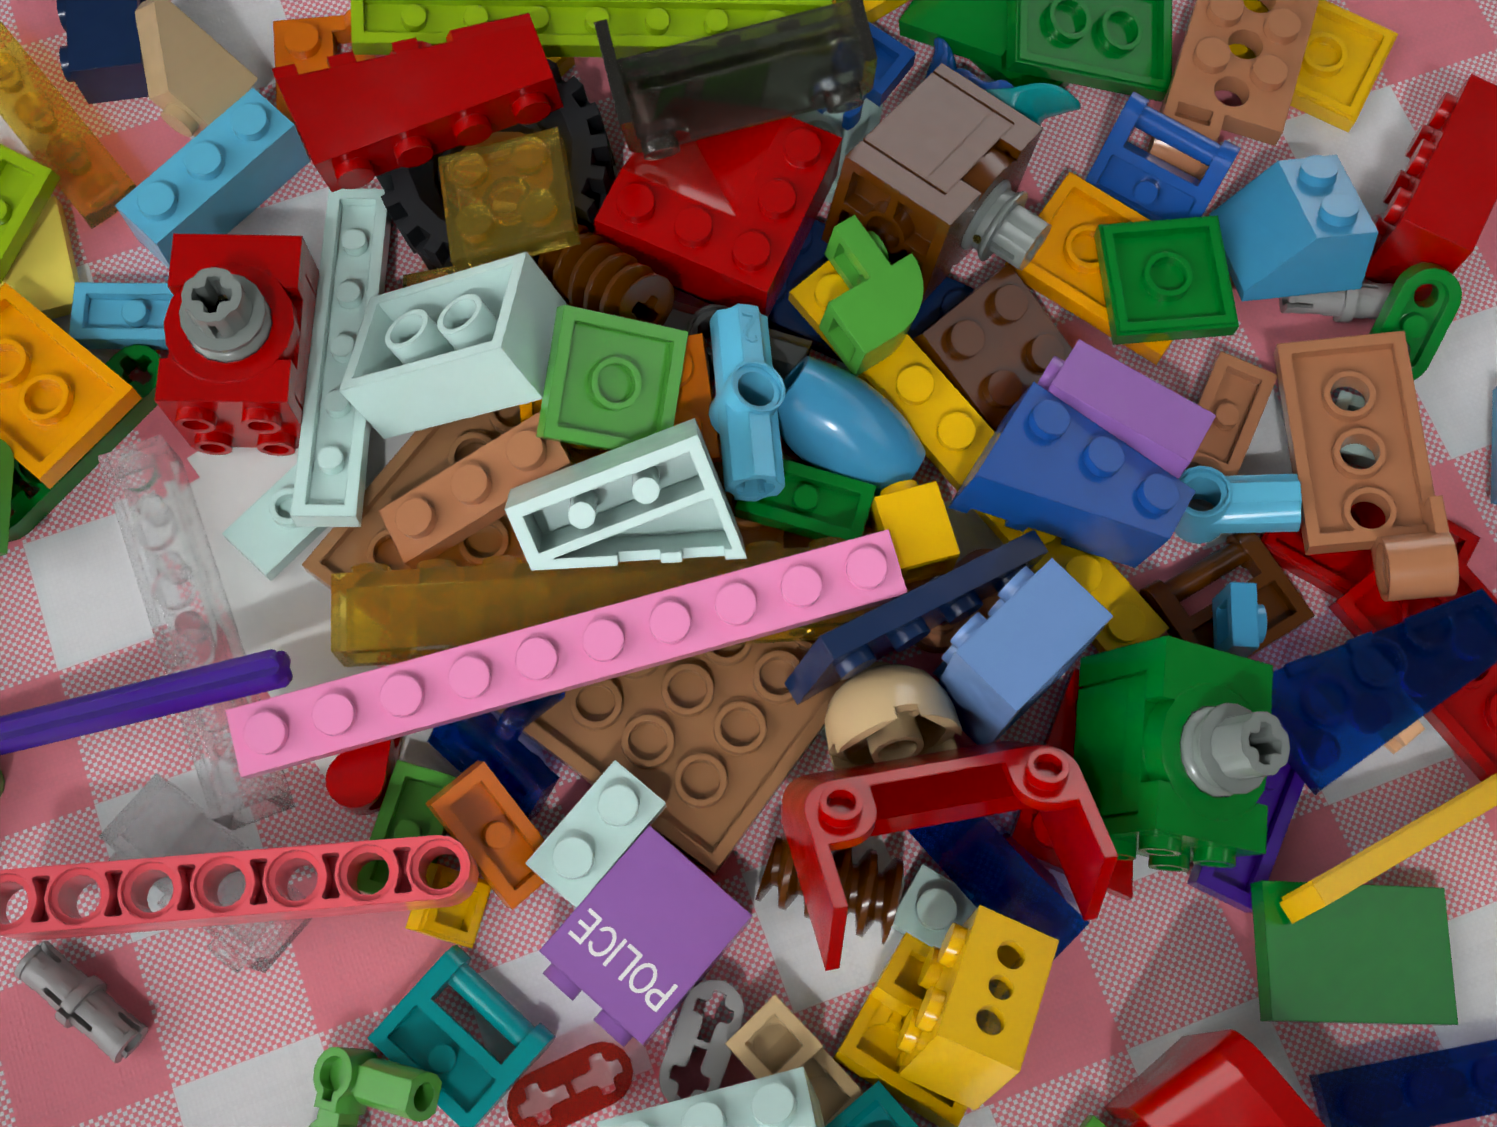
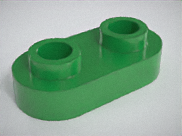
M1419 263L1407 268L1395 281L1369 333L1405 331L1414 380L1419 378L1429 367L1460 307L1462 300L1460 283L1448 270L1435 263ZM1423 284L1432 285V292L1427 299L1414 301V293L1418 287Z

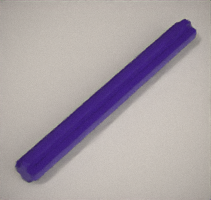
M269 649L0 716V755L284 688L290 684L293 678L290 669L291 659L285 651Z

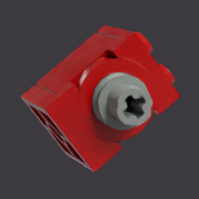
M173 233L168 288L174 296L171 298L164 319L165 341L169 349L168 358H159L155 402L187 443L199 452L211 455H226L232 452L233 447L257 448L260 452L268 455L288 456L294 454L296 448H299L319 270L303 236Z

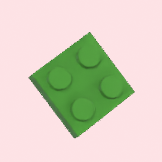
M569 305L557 307L536 437L610 451L674 426L689 331Z

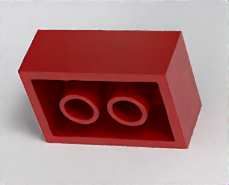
M1471 74L1456 95L1449 92L1444 93L1427 125L1422 124L1405 153V157L1410 159L1405 171L1400 170L1384 196L1383 203L1388 204V207L1383 217L1378 216L1374 221L1378 235L1364 278L1375 283L1394 284L1399 275L1407 268L1425 262L1438 264L1453 274L1473 252L1497 200V85ZM1423 284L1418 287L1414 293V301L1427 299L1432 292V285Z

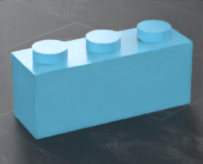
M252 88L120 200L115 207L137 240L169 269L173 233L228 234L306 166L310 160L295 124L257 90Z

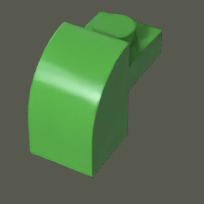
M853 215L834 226L824 253L850 290L828 302L819 328L848 370L855 376H858L889 357L901 345L920 309L924 286L922 273L914 255L911 253L891 265L887 249L880 237L873 231H866L856 215Z

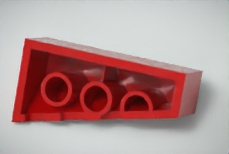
M529 13L450 30L446 37V43L437 45L417 41L416 37L392 42V51L389 55L357 62L353 51L327 56L329 68L298 74L295 64L272 68L275 80L310 158L331 192L340 189L363 187L370 183L375 176L400 167L411 168L420 166L428 162L435 154L460 145H477L487 140L492 133L517 124L528 125L537 123L546 118L550 112L563 107L555 79Z

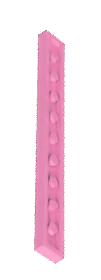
M888 529L225 711L240 776L250 779L884 604L907 593V588Z

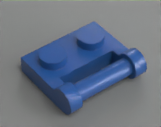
M1133 92L1122 109L1085 181L1151 221L1202 217L1241 148L1227 140H1224L1222 145L1149 107L1150 100ZM1137 128L1209 166L1202 180L1128 142L1134 129Z

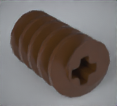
M580 224L563 227L555 232L543 245L538 259V267L567 303L566 305L656 325H664L672 311L675 298L673 285L665 276L656 274L648 265L639 263L631 254L624 253L617 245L608 243L603 236L590 232L588 227Z
M784 833L781 838L776 837L755 900L760 902L773 886L778 887V907L786 911L798 895L803 896ZM852 847L835 850L832 856L848 904L847 915L849 913L855 914L856 935L863 937L875 921L881 923V938L884 945L893 925L903 893V860L899 858L892 859L884 871L880 873L878 872V854L876 850H867L857 864L852 862ZM803 896L804 917L810 919L805 899Z

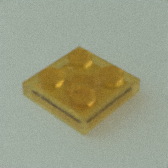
M558 127L438 157L450 259L457 272L526 251L530 256H535L581 244L565 143Z

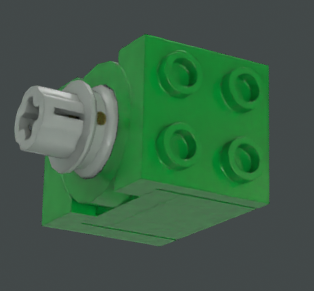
M1167 635L1080 659L1079 687H1083V689H1078L1073 759L1080 767L1118 854L1117 860H1135L1136 855L1149 857V868L1161 871L1186 872L1189 871L1190 861L1206 867L1233 868L1236 867V857L1266 854L1268 806L1256 802L1265 789L1267 776L1277 774L1279 769L1288 762L1290 753L1288 734L1282 728L1279 719L1271 714L1273 665Z

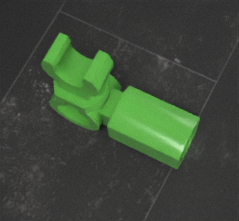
M330 1047L323 1051L314 1067L313 1081L317 1091L314 1107L319 1108L317 1119L309 1127H357L359 1115H364L367 1107L416 1122L425 1121L436 1113L442 1081L438 1075L429 1071L379 1058L376 1053L369 1049Z

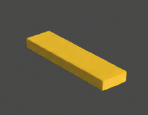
M1497 773L1281 897L1283 901L1279 902L1291 923L1293 924L1324 908L1497 806Z

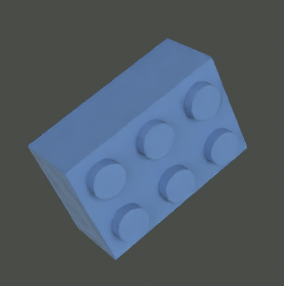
M1053 558L1035 574L1027 566L1021 569L999 592L998 596L1000 599L988 611L989 617L987 619L980 612L976 613L950 640L952 645L941 657L943 662L933 672L939 679L938 683L946 690L955 707L962 731L977 745L996 742L1077 661L1113 617L1103 605Z

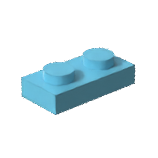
M75 282L69 335L86 349H123L132 345H144L153 350H169L165 341L164 319L171 298L174 295L168 288V283Z

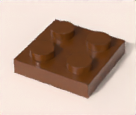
M1010 264L996 271L913 339L994 432L1004 416L1033 382L1038 384L1052 358L1057 356L1066 361L1072 351L1069 343Z

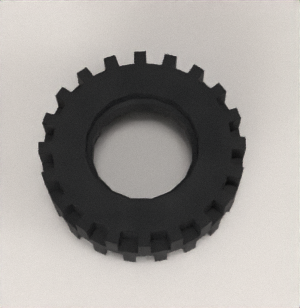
M547 59L563 107L550 112L546 118L537 123L528 125L517 124L498 131L521 132L536 138L551 152L555 161V179L548 197L529 215L506 224H479L466 219L452 206L447 194L448 173L457 154L466 146L460 145L435 154L428 162L420 166L411 168L400 167L376 176L385 192L381 196L382 201L412 252L414 254L418 253L427 268L438 277L443 271L452 274L526 251L538 266V259L543 245L555 232L563 227L580 224L588 227L590 232H594V219L616 179L613 166L616 164L596 103H589L583 84L575 76L567 82L562 80L557 63Z

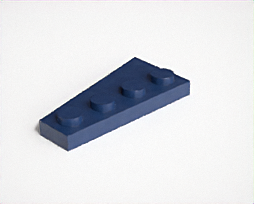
M1032 530L819 636L784 684L796 704L799 705L839 681L860 673L894 650L900 652L913 646L931 632V629L947 621L949 625H953L962 621L983 606L982 600L996 592L999 594L1003 587L1025 566L1031 570L1048 552L1047 548L1035 530Z

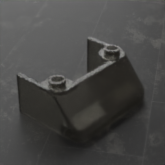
M836 0L835 4L621 59L619 58L607 19L594 22L621 131L629 151L643 153L645 160H659L673 156L680 152V145L822 108H826L829 114L851 111L863 105V95L870 92L874 85L877 55L863 0Z

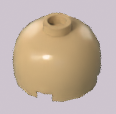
M883 661L874 662L865 670L844 682L830 700L824 719L827 747L834 770L957 749L954 735L956 733L962 736V728L955 707L946 690L925 670Z

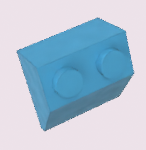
M1312 155L1306 158L1278 160L1209 214V216L1218 215L1228 271L1242 302L1361 289L1378 235L1374 222L1337 155Z

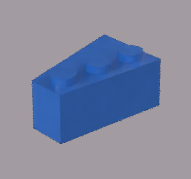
M1033 382L1004 416L948 508L966 514L970 509L996 516L1005 519L1004 526L1022 532L1030 527L1062 538V545L1136 568L1171 538L1196 491Z

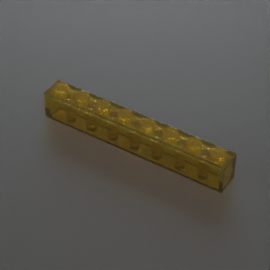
M838 537L820 538L811 541L808 544L809 547L783 549L782 544L779 542L758 541L744 546L747 559L725 560V556L682 558V562L661 563V560L618 562V566L531 571L528 563H522L521 558L508 555L485 558L482 561L483 565L457 567L454 561L445 559L424 560L417 563V569L391 570L390 566L381 563L356 564L351 567V573L331 574V652L344 667L396 664L847 540ZM862 609L739 644L817 640L819 636L869 612L870 609Z

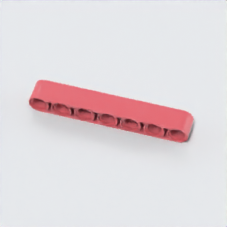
M442 835L4 869L0 871V936L23 941L450 907L461 904L472 895L477 886L479 872L477 863L468 850L457 840L450 836ZM445 854L457 856L461 867L456 881L443 889L430 888L426 875L431 862L438 856ZM374 860L386 861L389 868V877L385 886L377 893L370 895L361 894L358 890L357 878L362 867ZM314 866L318 877L315 889L305 899L293 901L287 889L289 878L300 867ZM241 871L246 882L244 893L234 904L223 907L217 895L219 884L228 874ZM169 876L174 889L172 898L164 908L152 912L148 907V892L156 881ZM97 882L101 892L99 905L94 912L81 918L77 910L78 896L88 885ZM21 889H25L28 896L27 909L22 917L10 923L6 914L7 903L13 894Z

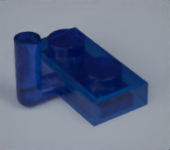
M565 692L508 707L502 712L498 721L489 712L435 727L427 742L461 773L477 760L484 761L531 821L539 814L560 777L537 754L531 752L518 739L527 726L565 697Z

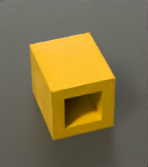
M904 480L882 489L880 496H876L873 499L869 520L873 533L889 529L905 584L952 571L960 551L937 481L918 486L915 480Z

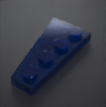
M1483 589L1409 616L1401 623L1375 633L1370 631L1349 639L1345 644L1314 656L1310 654L1286 663L1283 668L1273 671L1271 714L1279 719L1282 728L1288 734L1290 744L1288 763L1314 795L1324 790L1497 664V604Z

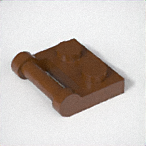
M1232 533L1226 538V545L1166 582L1159 579L1140 589L1139 592L1142 598L1167 624L1169 629L1166 631L1169 636L1214 649L1212 604L1189 617L1180 602L1237 567L1246 568L1253 577L1246 583H1257V603L1263 604L1267 612L1265 639L1263 643L1259 644V648L1247 658H1251L1315 616L1255 533Z

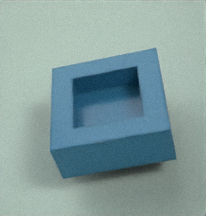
M1230 582L1212 599L1214 649L1247 658L1259 648V644L1263 643L1265 639L1267 612L1263 604L1257 603V583Z

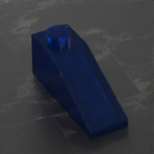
M990 815L908 830L976 908L979 905L1058 939L1059 943L1054 959L1090 923V920H1083L1074 895Z

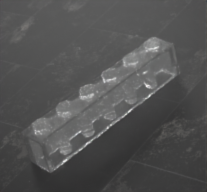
M161 434L98 456L166 675L245 656L246 653L182 459ZM259 694L178 713L211 819L232 831L296 807L284 769L250 779L240 776L225 710L260 701Z

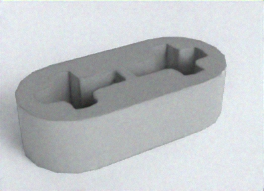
M711 979L700 982L691 989L684 1001L660 1067L659 1084L661 1092L668 1102L683 1099L677 1095L679 1083L671 1079L670 1074L674 1065L686 1067L694 1046L707 1051L701 1066V1073L705 1077L710 1078V1084L706 1092L720 1088L732 1051L725 1043L741 1028L745 1010L740 994L735 987L725 981ZM718 992L726 996L724 1007L734 1013L733 1019L730 1024L719 1022L714 1029L710 1043L697 1039L703 1024V1016L695 1012L694 1007L698 999L709 1001L713 993ZM694 1090L691 1096L699 1095L706 1092L703 1090Z

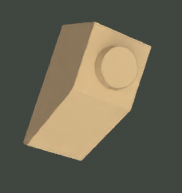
M146 0L135 10L149 99L163 110L161 112L162 119L178 133L187 137H192V135L196 137L244 96L258 78L170 0Z

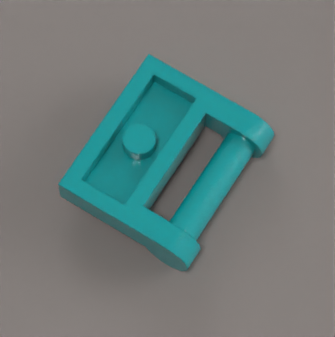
M456 944L440 957L367 1039L390 1061L438 1075L442 1081L437 1105L460 1127H478L529 1067L547 1050L556 1036L542 1023L534 1026L469 966L471 957ZM451 986L516 1047L503 1063L435 1001L445 988Z

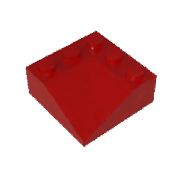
M674 101L621 168L594 219L596 234L603 236L608 243L620 247L624 253L634 256L639 263L648 265L656 274L668 278L673 286L729 308L737 303L758 306L759 312L768 318L838 174L843 138L786 114Z

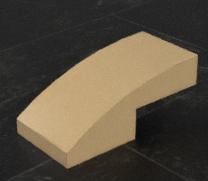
M776 994L725 1043L756 1079L804 1067L819 1099L825 1126L864 1093Z

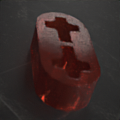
M601 1041L589 1044L536 1069L516 1081L510 1090L506 1105L509 1119L515 1127H568L610 1107L623 1099L633 1085L635 1072L632 1060L625 1050L614 1043ZM602 1054L606 1062L617 1060L620 1062L623 1072L614 1077L616 1090L612 1093L605 1095L600 1086H592L579 1093L577 1092L573 1081L589 1074L593 1070L590 1060L592 1057ZM538 1084L542 1092H551L565 1085L569 1098L554 1104L550 1108V1116L552 1118L550 1122L542 1125L537 1116L524 1117L521 1106L530 1100L527 1090L529 1087Z

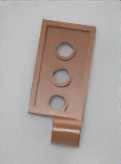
M1195 0L1169 89L1162 102L1160 112L1218 142L1220 131L1224 130L1276 146L1285 127L1319 0H1258L1266 6L1268 12L1256 13L1249 10L1244 5L1243 0ZM1229 45H1245L1253 51L1255 58H1239L1231 52ZM1220 90L1230 91L1240 98L1242 105L1236 107L1227 106L1217 99L1215 92ZM1151 137L1147 149L1148 153L1202 180L1209 166Z
M1405 331L1277 344L1274 351V360L1278 375L1277 379L1292 474H1297L1301 484V531L1305 555L1371 549L1377 587L1382 600L1385 602L1454 596L1459 584L1458 555L1454 539L1449 533L1443 495L1435 496ZM1340 387L1356 389L1364 397L1365 406L1355 411L1343 410L1335 405L1331 398V392ZM1349 444L1364 445L1372 451L1375 457V464L1366 469L1353 468L1344 462L1340 449ZM1359 502H1371L1377 505L1385 515V524L1374 529L1358 525L1351 515V506Z

